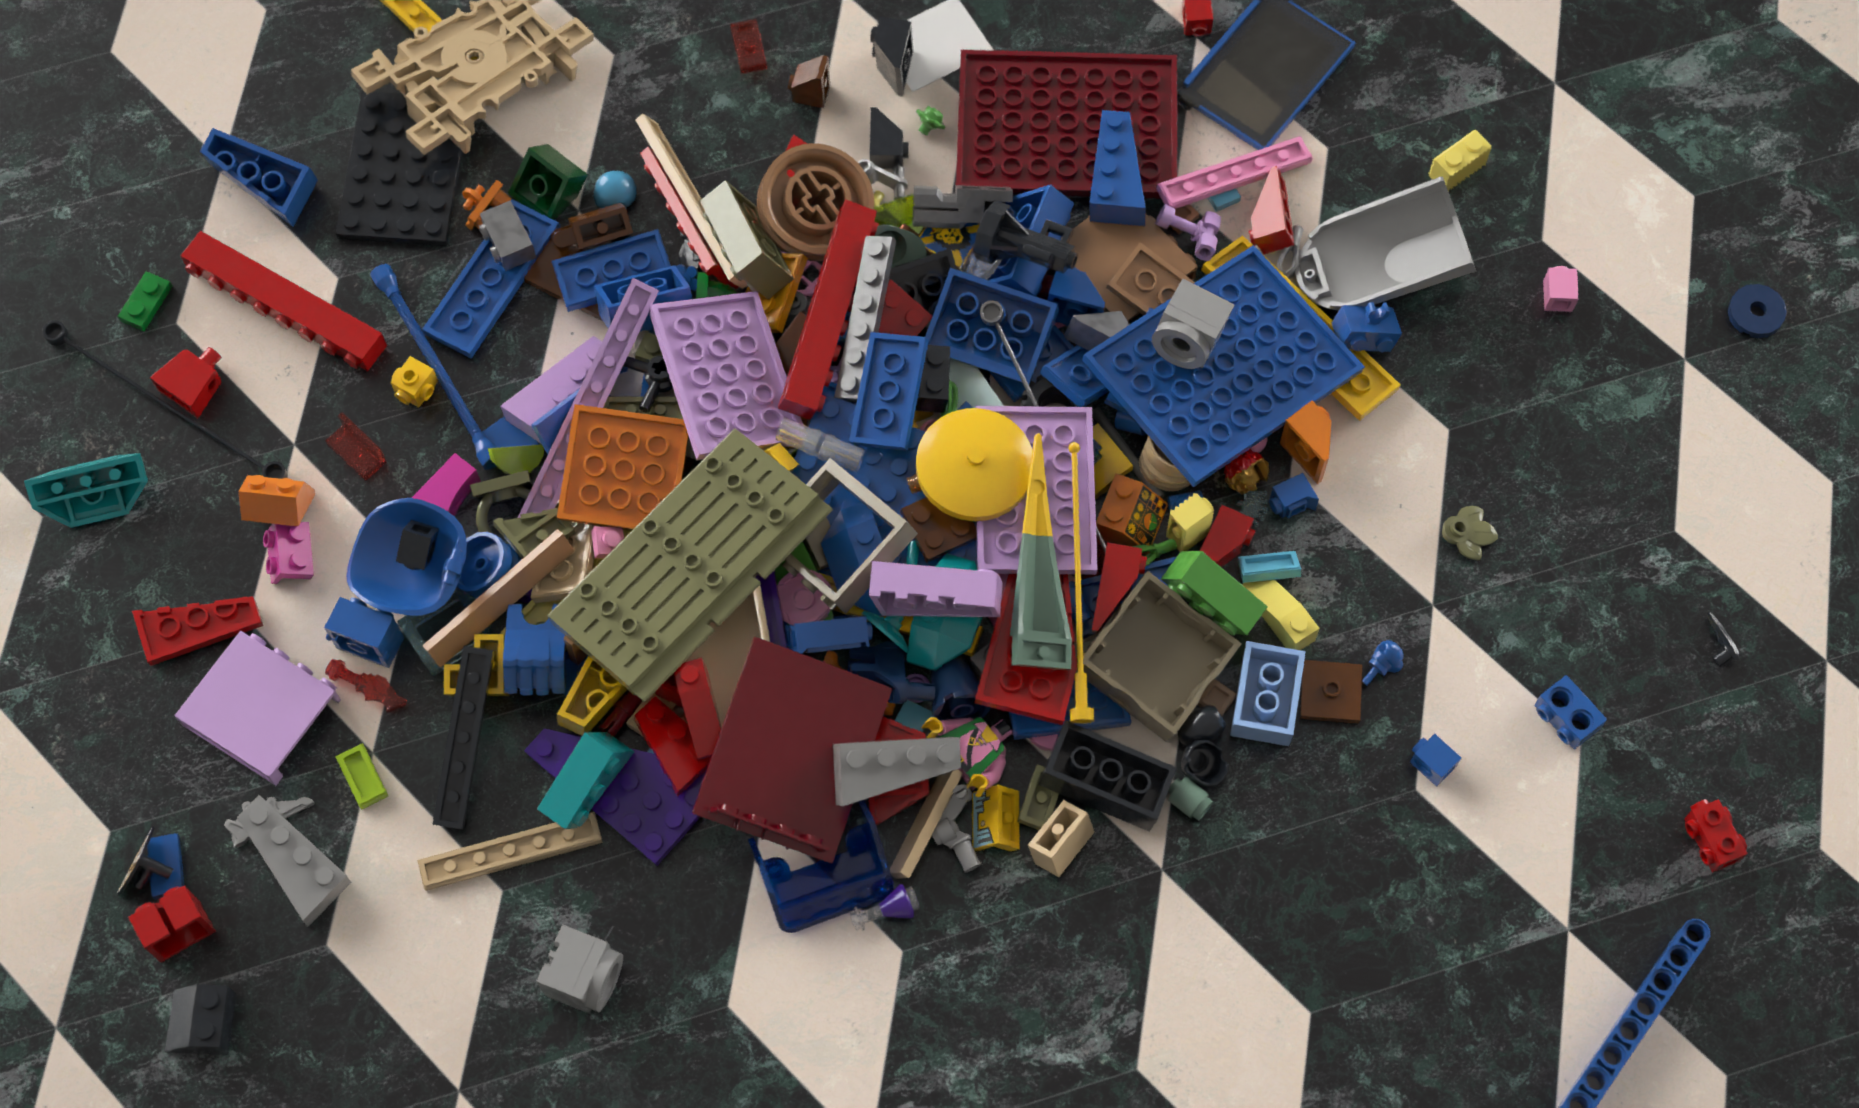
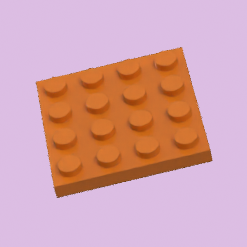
M574 404L557 520L633 530L682 481L689 437L684 420Z

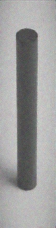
M1100 407L1093 409L1092 417L1133 464L1132 471L1140 482L1163 498L1165 494L1162 490L1146 481L1140 471L1138 458Z

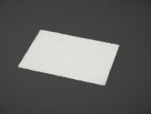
M947 0L906 20L912 23L914 45L906 83L914 92L960 69L961 49L993 50L960 0Z

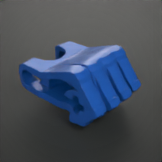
M509 604L507 609L503 652L504 693H517L518 688H520L521 695H532L534 688H536L537 695H548L550 688H552V693H565L567 681L565 635L553 626L549 619L543 624H529L524 619L521 604ZM558 604L552 605V610H553Z

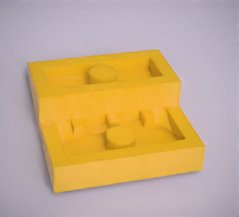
M1098 423L1093 426L1095 499L1109 491L1115 473L1124 476L1133 470V464Z

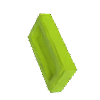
M363 743L335 756L361 810L389 797Z

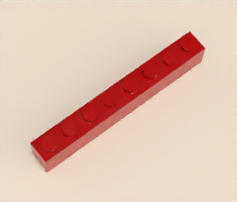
M845 200L838 212L778 409L810 420L816 411L821 412L826 399V396L822 395L824 386H829L834 372L830 370V365L832 361L836 362L841 350V346L837 345L839 336H844L849 323L848 320H845L847 311L851 312L854 299L852 293L854 286L856 287L865 238L866 236H875L879 223L875 222L876 210Z
M201 230L180 255L186 265L185 270L193 277H203L214 289L218 291L224 289L230 293L234 300L241 304L247 302L252 305V308L258 314L264 317L269 315L275 318V321L281 327L287 330L289 328L296 330L298 335L307 342H317L325 352L333 356L335 354L340 355L348 365L355 369L361 367L369 371L387 347L383 334Z

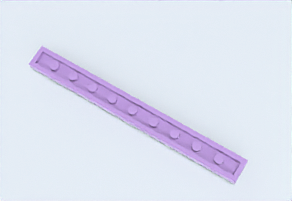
M632 279L520 514L541 513L543 510L556 507L561 493L574 404L604 407L649 313L650 304H653L659 290L637 279Z

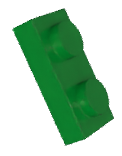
M146 271L118 314L119 320L145 332L172 289L171 282Z

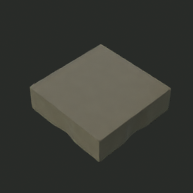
M1147 571L1137 581L1084 651V673H1087V681L1166 742L1177 733L1199 703L1205 688L1221 673L1242 643L1211 619L1193 610L1179 594Z

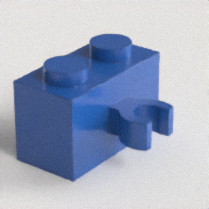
M1369 302L1367 306L1342 305L1332 321L1334 333L1349 350L1391 352L1402 335L1393 307H1388L1385 302L1381 307H1375L1374 302Z

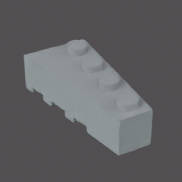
M960 737L833 744L836 805L845 806L960 769Z

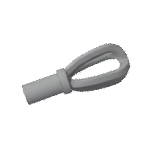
M1298 225L1293 226L1292 229L1295 245L1286 247L1281 251L1276 265L1288 279L1294 276L1299 259V243L1304 229ZM1289 251H1292L1291 268L1284 272L1282 269L1283 260Z

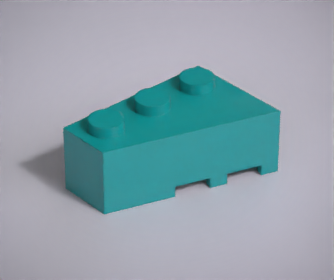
M585 732L537 809L564 829L582 826L589 817V811L635 751L608 732Z

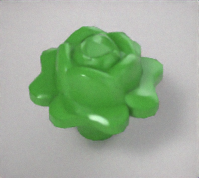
M927 106L924 111L917 109L916 113L922 122L918 130L924 135L928 136L931 129L946 128L942 122L943 114L934 107Z

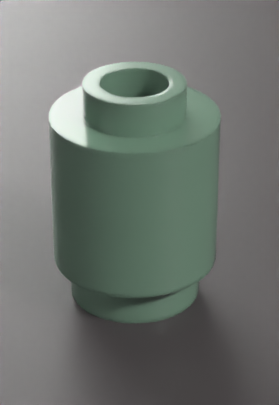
M1185 777L1183 780L1177 778L1171 784L1168 791L1170 794L1168 801L1188 817H1195L1198 821L1213 804V801L1208 798L1209 794L1188 777Z

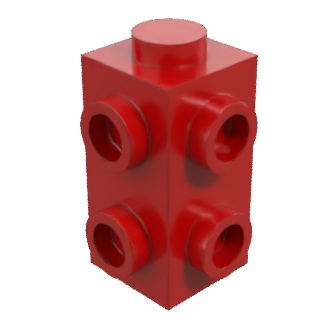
M1705 799L1690 807V813L1684 818L1686 821V831L1692 839L1695 838L1700 848L1699 854L1703 863L1709 866L1713 873L1740 862L1748 854L1743 836L1739 833L1737 834L1732 825L1730 811L1727 807L1722 806L1719 799L1710 803Z

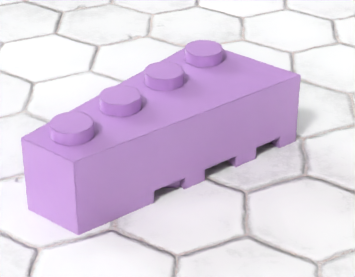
M592 336L503 403L501 409L505 420L541 443L531 424L581 387L602 341Z

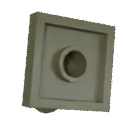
M528 470L470 485L473 496L477 499L482 498L476 511L478 532L492 533L487 517L493 503L517 497L527 499L531 490L525 486L533 484Z

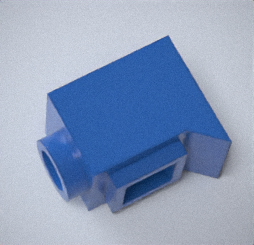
M1301 473L1273 486L1269 505L1274 514H1279L1281 518L1286 516L1290 518L1305 511L1306 508L1316 511L1319 498L1304 473Z

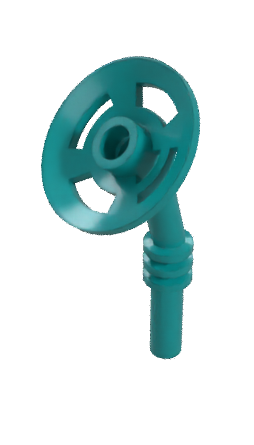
M911 541L908 544L906 564H918L920 549L915 541ZM863 611L862 615L866 616L873 625L906 653L909 651L907 643L899 631L902 627L900 623L903 621L904 616H887L883 618L877 614Z

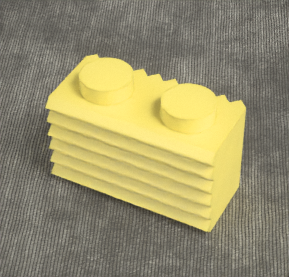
M1473 130L1433 159L1429 176L1432 179L1443 177L1449 192V189H1453V186H1457L1458 183H1461L1462 180H1465L1474 171L1477 172L1478 168L1481 169L1482 165H1486L1491 145L1477 130Z
M1193 493V497L1189 496L1188 500H1184V503L1179 504V507L1175 506V510H1170L1166 537L1176 541L1177 549L1180 552L1188 551L1208 535L1214 514L1212 504L1205 497L1201 498L1197 493Z

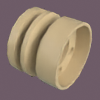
M1148 436L1139 458L1140 471L1146 481L1164 491H1179L1190 485L1189 481Z

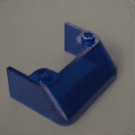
M864 799L858 801L865 824L856 826L847 833L845 843L848 851L836 855L833 863L822 860L791 872L787 861L781 857L763 860L754 837L748 839L773 913L782 931L787 933L798 932L882 901L893 891L894 882L877 826Z

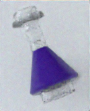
M899 884L880 905L859 912L857 907H855V911L849 914L855 930L861 928L864 931L865 923L883 916L913 919L914 911L919 910L920 907L912 886L904 888L902 884Z

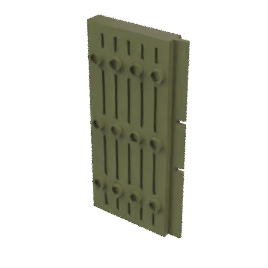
M734 428L547 617L553 626L634 696H638L643 702H646L715 631L709 624L713 621L716 626H720L761 584L755 577L760 575L763 579H766L833 509L821 500L814 490Z

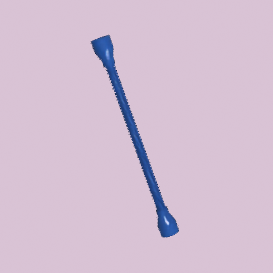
M389 264L375 267L370 273L372 280L377 288L384 292L389 300H392L428 364L434 369L442 388L471 434L476 449V457L485 470L495 468L497 465L491 461L488 448L498 447L481 432L466 404H464L456 387L418 326L408 306L405 304L398 288L395 273Z

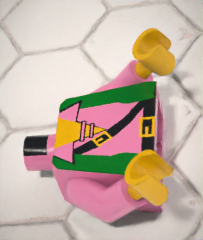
M930 717L921 726L922 729L928 728L931 730L927 738H936L937 735L940 736L939 738L960 737L961 768L958 770L962 772V778L967 783V789L969 787L972 791L975 788L978 789L975 794L976 797H981L986 789L1000 781L1006 765V748L1002 741L1013 734L1005 720H1000L990 728L981 717L976 719L969 717L947 720Z

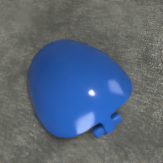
M396 499L376 507L363 522L352 549L346 575L350 590L368 605L386 612L416 616L437 611L452 596L463 570L467 548L463 526L454 515L445 509L420 499ZM410 520L439 528L433 559L425 570H412L405 567L404 564L396 562L402 530Z

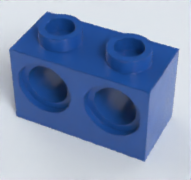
M1567 675L1541 694L1534 705L1541 719L1545 722H1550L1557 730V735L1561 741L1567 745L1570 744L1574 750L1598 732L1607 721V718ZM1552 699H1560L1565 707L1555 706ZM1572 721L1581 722L1585 730L1575 728Z

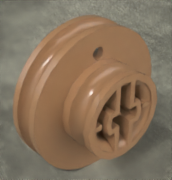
M803 144L785 151L770 165L759 185L757 211L764 231L777 247L786 253H803L808 257V261H823L838 212L844 201L849 200L874 210V194L867 174L850 155L838 148L825 144ZM787 170H793L795 175L789 177Z

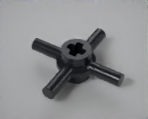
M627 356L623 367L643 373L649 385L639 406L641 411L649 413L659 392H667L673 388L663 356H656L647 363Z

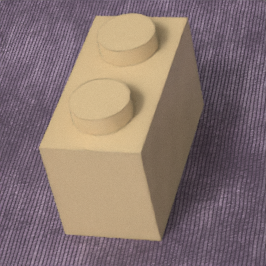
M1063 800L1028 844L1035 864L1060 877L1094 833L1088 813Z

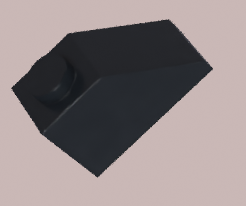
M871 107L870 161L882 169H893L895 166L898 168V165L903 166V159L909 158V142H903V131L878 108Z

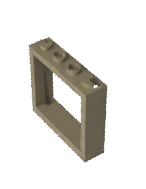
M829 458L806 485L814 490L823 501L838 484L842 485L890 525L893 530L837 592H834L792 554L784 560L785 562L782 566L794 577L798 574L803 576L804 579L801 583L813 594L819 590L823 594L820 599L829 608L834 610L837 606L846 614L870 587L872 561L892 563L918 533L904 518Z

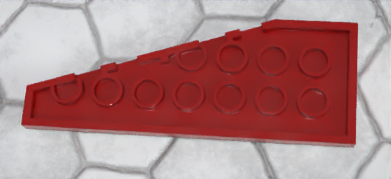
M1008 574L1001 600L1000 617L996 619L975 704L1063 726L1077 670L1068 574H1059L1072 637L1071 669L1056 670L1012 666V636H1010L1017 574Z

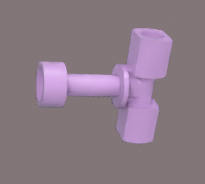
M1164 204L1155 224L1164 229L1171 225L1191 234L1190 240L1193 242L1197 241L1195 256L1203 261H1210L1216 252L1218 239L1215 236L1220 229L1221 217L1215 212L1206 211L1203 218L1197 224H1194L1174 215L1175 208Z

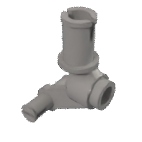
M867 159L858 161L867 174L871 185L878 181L894 190V201L896 203H901V201L904 203L906 201L905 190L908 187V182L905 179V168L898 165V168L895 166L893 168L894 174L874 165Z
M961 784L953 789V796L949 800L932 836L938 846L943 843L949 846L950 849H954L966 873L979 867L982 863L979 861L970 843L971 836L961 832L955 822V819L966 803L972 799L971 789H967L966 785Z

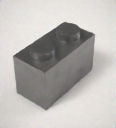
M511 200L480 213L483 223L479 225L481 234L485 241L491 240L493 247L489 248L496 263H502L505 271L536 258L533 245Z

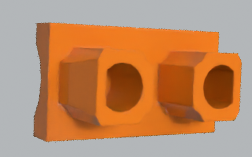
M496 180L484 197L481 195L485 188L481 185H478L475 190L465 188L462 192L463 197L466 199L463 208L469 211L473 205L476 206L465 224L467 228L472 230L474 227H477L479 229V225L483 224L480 213L487 211L490 205L496 207L512 200L501 190L503 187L501 182Z

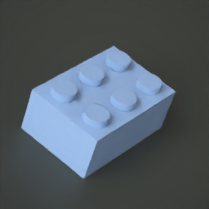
M1246 641L1230 736L1284 746L1290 745L1294 733L1306 651Z

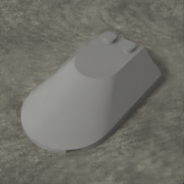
M1438 177L1342 213L1321 223L1310 232L1308 241L1302 250H1299L1295 274L1300 288L1311 301L1328 309L1340 310L1342 305L1367 306L1369 302H1374V304L1384 302L1475 272L1476 269L1443 177Z

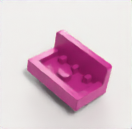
M301 522L299 526L272 524L265 531L263 538L264 547L268 548L266 572L270 574L271 584H278L282 578L311 579L314 576L309 522Z

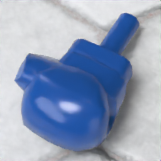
M1386 640L1376 647L1372 659L1368 662L1372 669L1362 680L1364 685L1367 686L1377 673L1385 676L1387 672L1395 673L1402 669L1404 654L1397 643Z

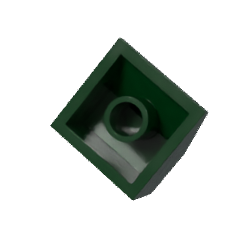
M549 144L529 147L508 194L522 205L555 220L578 197L588 174Z

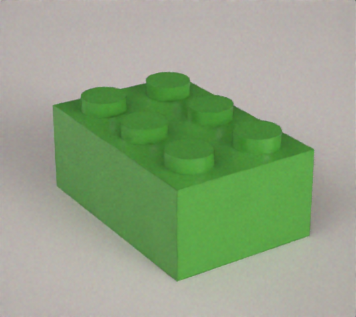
M1181 551L1161 577V580L1169 588L1189 602V606L1193 610L1208 617L1233 636L1235 634L1247 635L1268 607L1203 551Z

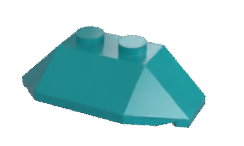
M140 453L111 456L60 468L24 480L32 509L71 528L129 514L148 482Z
M946 554L935 566L977 571L974 561L951 554ZM914 616L910 629L907 663L936 671L943 664L971 649L982 617Z

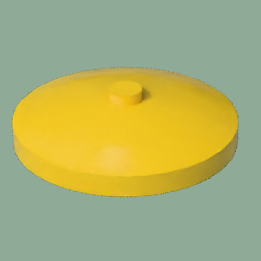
M979 408L961 409L944 415L927 429L917 451L916 474L925 496L942 512L967 521L991 520L1013 510L1027 494L1033 450L1024 432L1004 415Z

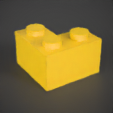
M474 634V647L495 651L487 696H509V693H504L503 652L505 634ZM444 664V695L455 696L460 664Z

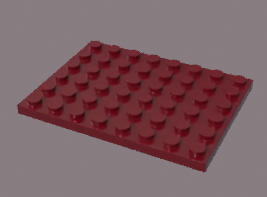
M961 49L956 185L1011 187L1013 195H1019L1051 184L1065 196L1090 197L1102 110L1130 112L1144 198L1161 199L1156 190L1157 185L1177 177V55Z

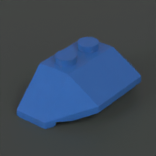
M862 502L840 510L821 542L837 591L882 542L872 510ZM869 589L854 604V606L883 617L870 598Z

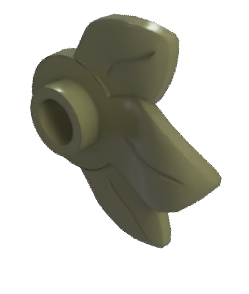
M1466 506L1459 510L1457 516H1451L1443 523L1442 535L1447 542L1456 544L1460 553L1466 558L1480 560L1482 557L1481 546L1494 543L1498 539V534L1491 524L1482 521L1484 514L1482 508Z

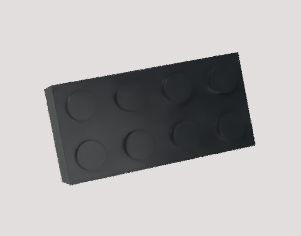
M1065 720L1057 735L1038 785L1150 832L1159 818L1177 767Z

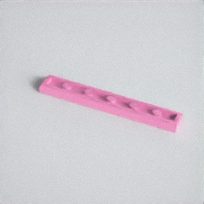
M1301 136L1159 183L1156 190L1164 204L1177 209L1268 177L1271 167L1277 166L1280 173L1310 164L1313 157Z

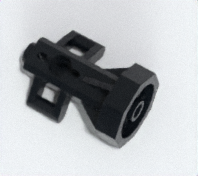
M996 200L985 211L976 233L973 253L978 260L993 264L996 260L1019 257L1063 274L1067 269L1073 270L1078 259V253H1075L1076 247L1069 244L1074 229L1050 220L1045 221L1040 233L1024 228L1014 218L1011 206ZM1049 233L1061 236V241L1049 237Z

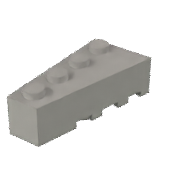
M260 795L237 816L306 926L309 927L351 883L348 876Z

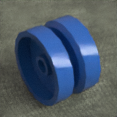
M490 532L475 533L466 538V558L457 588L477 599L522 559L509 544L497 535Z

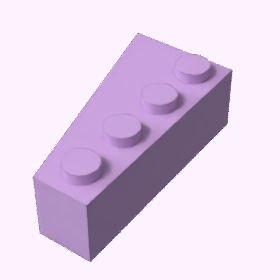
M872 561L869 596L882 616L1000 617L1003 583L998 573L990 569L975 571Z

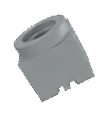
M1182 279L1152 336L1151 342L1155 350L1165 360L1176 366L1187 369L1203 368L1223 332L1234 304Z
M562 924L554 941V946L558 948L556 951L550 950L548 954L550 963L543 965L536 982L543 994L549 998L589 1014L591 1010L600 1012L607 1004L619 978L623 954L612 950L606 941Z

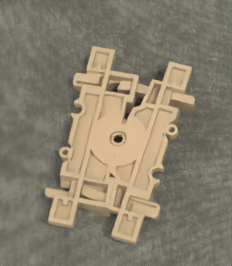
M541 0L470 1L471 12L464 13L460 8H457L454 15L433 25L429 33L426 28L417 27L414 30L415 39L409 38L398 44V54L394 59L395 65H392L382 51L377 49L373 52L372 59L351 69L352 77L367 95L390 82L401 92L406 99L408 115L417 123L406 131V138L423 155L449 138L464 153H468L470 151L471 136L475 134L474 121L478 118L486 119L484 107L492 106L495 110H499V104L520 91L522 83H525L528 88H534L538 85L539 78L547 85L550 83L549 77L558 72L554 66L570 81L575 80L577 61L571 55L592 42L594 34L576 17L555 31L531 7ZM477 56L479 59L473 61L470 57Z

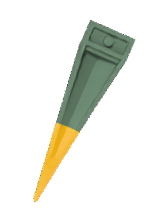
M1038 433L1034 436L1010 630V636H1012V666L1070 670L1072 637L1053 541L1042 436Z

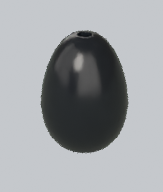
M1205 705L1191 712L1178 730L1177 736L1180 742L1186 746H1189L1196 740L1213 741L1222 734L1226 723L1215 706Z

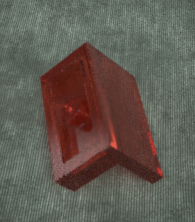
M341 412L338 417L342 426L325 441L336 454L366 481L387 463L381 449Z

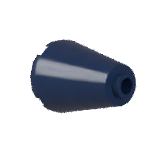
M963 654L943 664L936 671L931 670V683H935L934 702H932L933 717L939 720L974 718L976 716L983 718L990 711V707L975 704L980 681Z

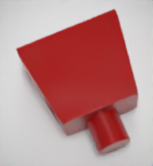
M208 347L200 357H197L188 350H183L155 372L150 379L159 392L198 418L221 384V378L213 367L222 357L211 347Z

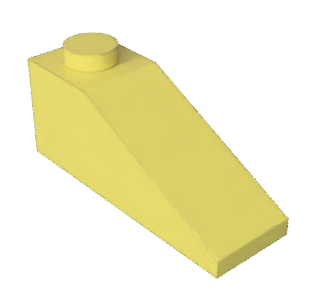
M1276 580L1242 584L1268 606L1262 617L1285 648L1302 650L1316 640L1320 628L1303 605Z

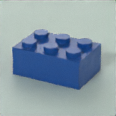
M675 265L594 285L599 315L608 329L633 278L659 290L653 304L692 299L691 288ZM649 313L640 331H654Z

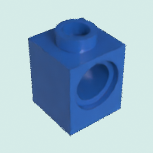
M1434 733L1428 740L1423 737L1413 747L1414 755L1410 763L1437 787L1458 766L1462 757Z

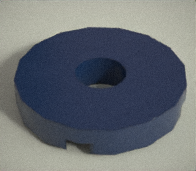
M1760 284L1746 285L1738 289L1731 298L1728 307L1729 319L1735 329L1741 333L1750 334L1749 337L1765 338L1776 333L1784 323L1787 313L1785 302L1779 293L1768 286ZM1750 307L1761 308L1764 315L1755 316L1752 314Z

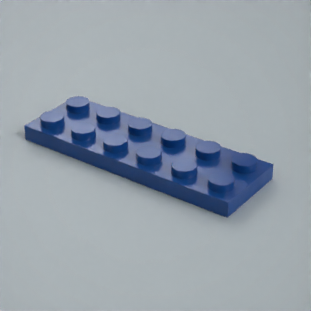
M511 200L533 245L536 258L505 271L502 263H496L489 249L493 247L491 240H483L422 329L424 335L469 358L474 356L524 282L525 275L551 239L552 232L560 228L559 222L514 200Z

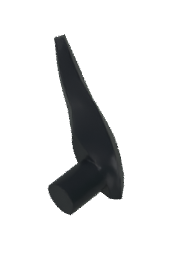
M1709 612L1708 617L1711 626L1716 633L1717 641L1723 648L1722 651L1712 657L1714 662L1720 667L1731 658L1739 660V651L1718 619Z

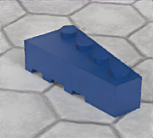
M1102 110L1089 202L1090 222L1145 226L1146 208L1130 112Z
M212 128L200 150L211 166L292 227H294L318 181L310 167L215 128Z

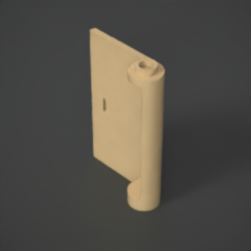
M760 585L720 626H716L713 621L709 624L715 631L686 660L690 661L702 657L707 666L721 726H723L753 638L759 637L770 642Z

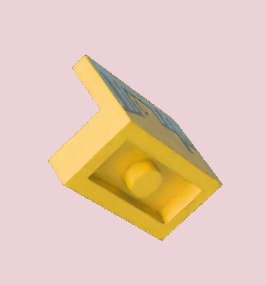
M995 785L986 789L979 798L975 796L977 791H974L972 794V846L974 850L980 851L991 847L1007 851L1018 850L1019 823L1017 819L1019 816V791Z

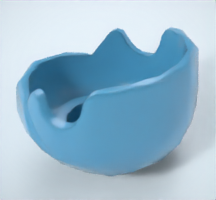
M609 171L602 174L595 183L593 199L596 206L604 208L621 202L627 209L635 201L637 187L634 179L623 171Z

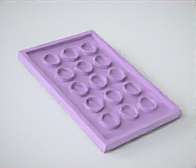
M757 291L650 304L649 315L696 460L704 459L734 428L762 450L781 443L783 447L800 445L802 441L808 439L801 417L778 409L787 376Z
M975 406V408L997 412L1013 421L1028 438L1032 450L1034 436L1038 433L1041 434L1049 512L1059 574H1075L1072 454L1069 452L1068 447L1072 442L1080 445V451L1077 453L1081 574H1096L1097 543L1092 407ZM1027 494L1008 513L991 520L977 521V570L990 569L998 574L1018 573Z

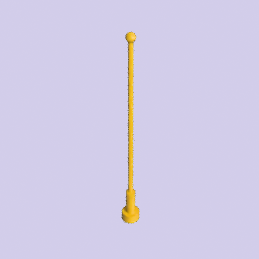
M1072 442L1068 449L1072 454L1078 673H1075L1076 708L1070 709V722L1086 724L1094 722V709L1088 707L1087 673H1084L1077 456V453L1080 451V445Z

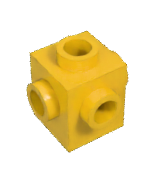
M410 356L402 367L396 369L390 383L395 392L394 396L400 402L406 405L411 403L420 407L424 400L427 401L432 396L438 379L433 368Z

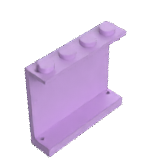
M240 631L174 716L182 726L276 786L283 777L278 768L328 702L332 699L339 703L341 699L335 691L337 687L325 678L321 680L316 679L312 676L313 672L302 663H298L296 666L289 662L290 657L278 648H275L273 651L265 646L266 642L258 635L252 633L251 636H248Z

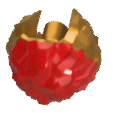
M1249 449L1225 465V482L1232 490H1236L1241 495L1257 490L1256 484L1260 480L1267 482L1269 479V463L1261 454Z

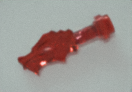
M332 659L327 665L325 674L329 676V679L333 681L339 679L348 681L355 686L356 692L365 695V701L382 703L387 709L386 713L398 707L401 709L407 703L405 698L396 695V691L390 686L386 678L379 674L373 676L372 673L368 675L365 672L361 675L353 673L346 668L345 661L341 659Z

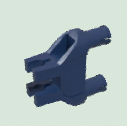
M887 640L874 647L861 646L850 648V658L861 660H848L847 671L892 688L888 700L889 703L903 704L907 702V699L934 702L935 683L909 682L905 675L904 663L910 664L906 661L907 653L892 640Z

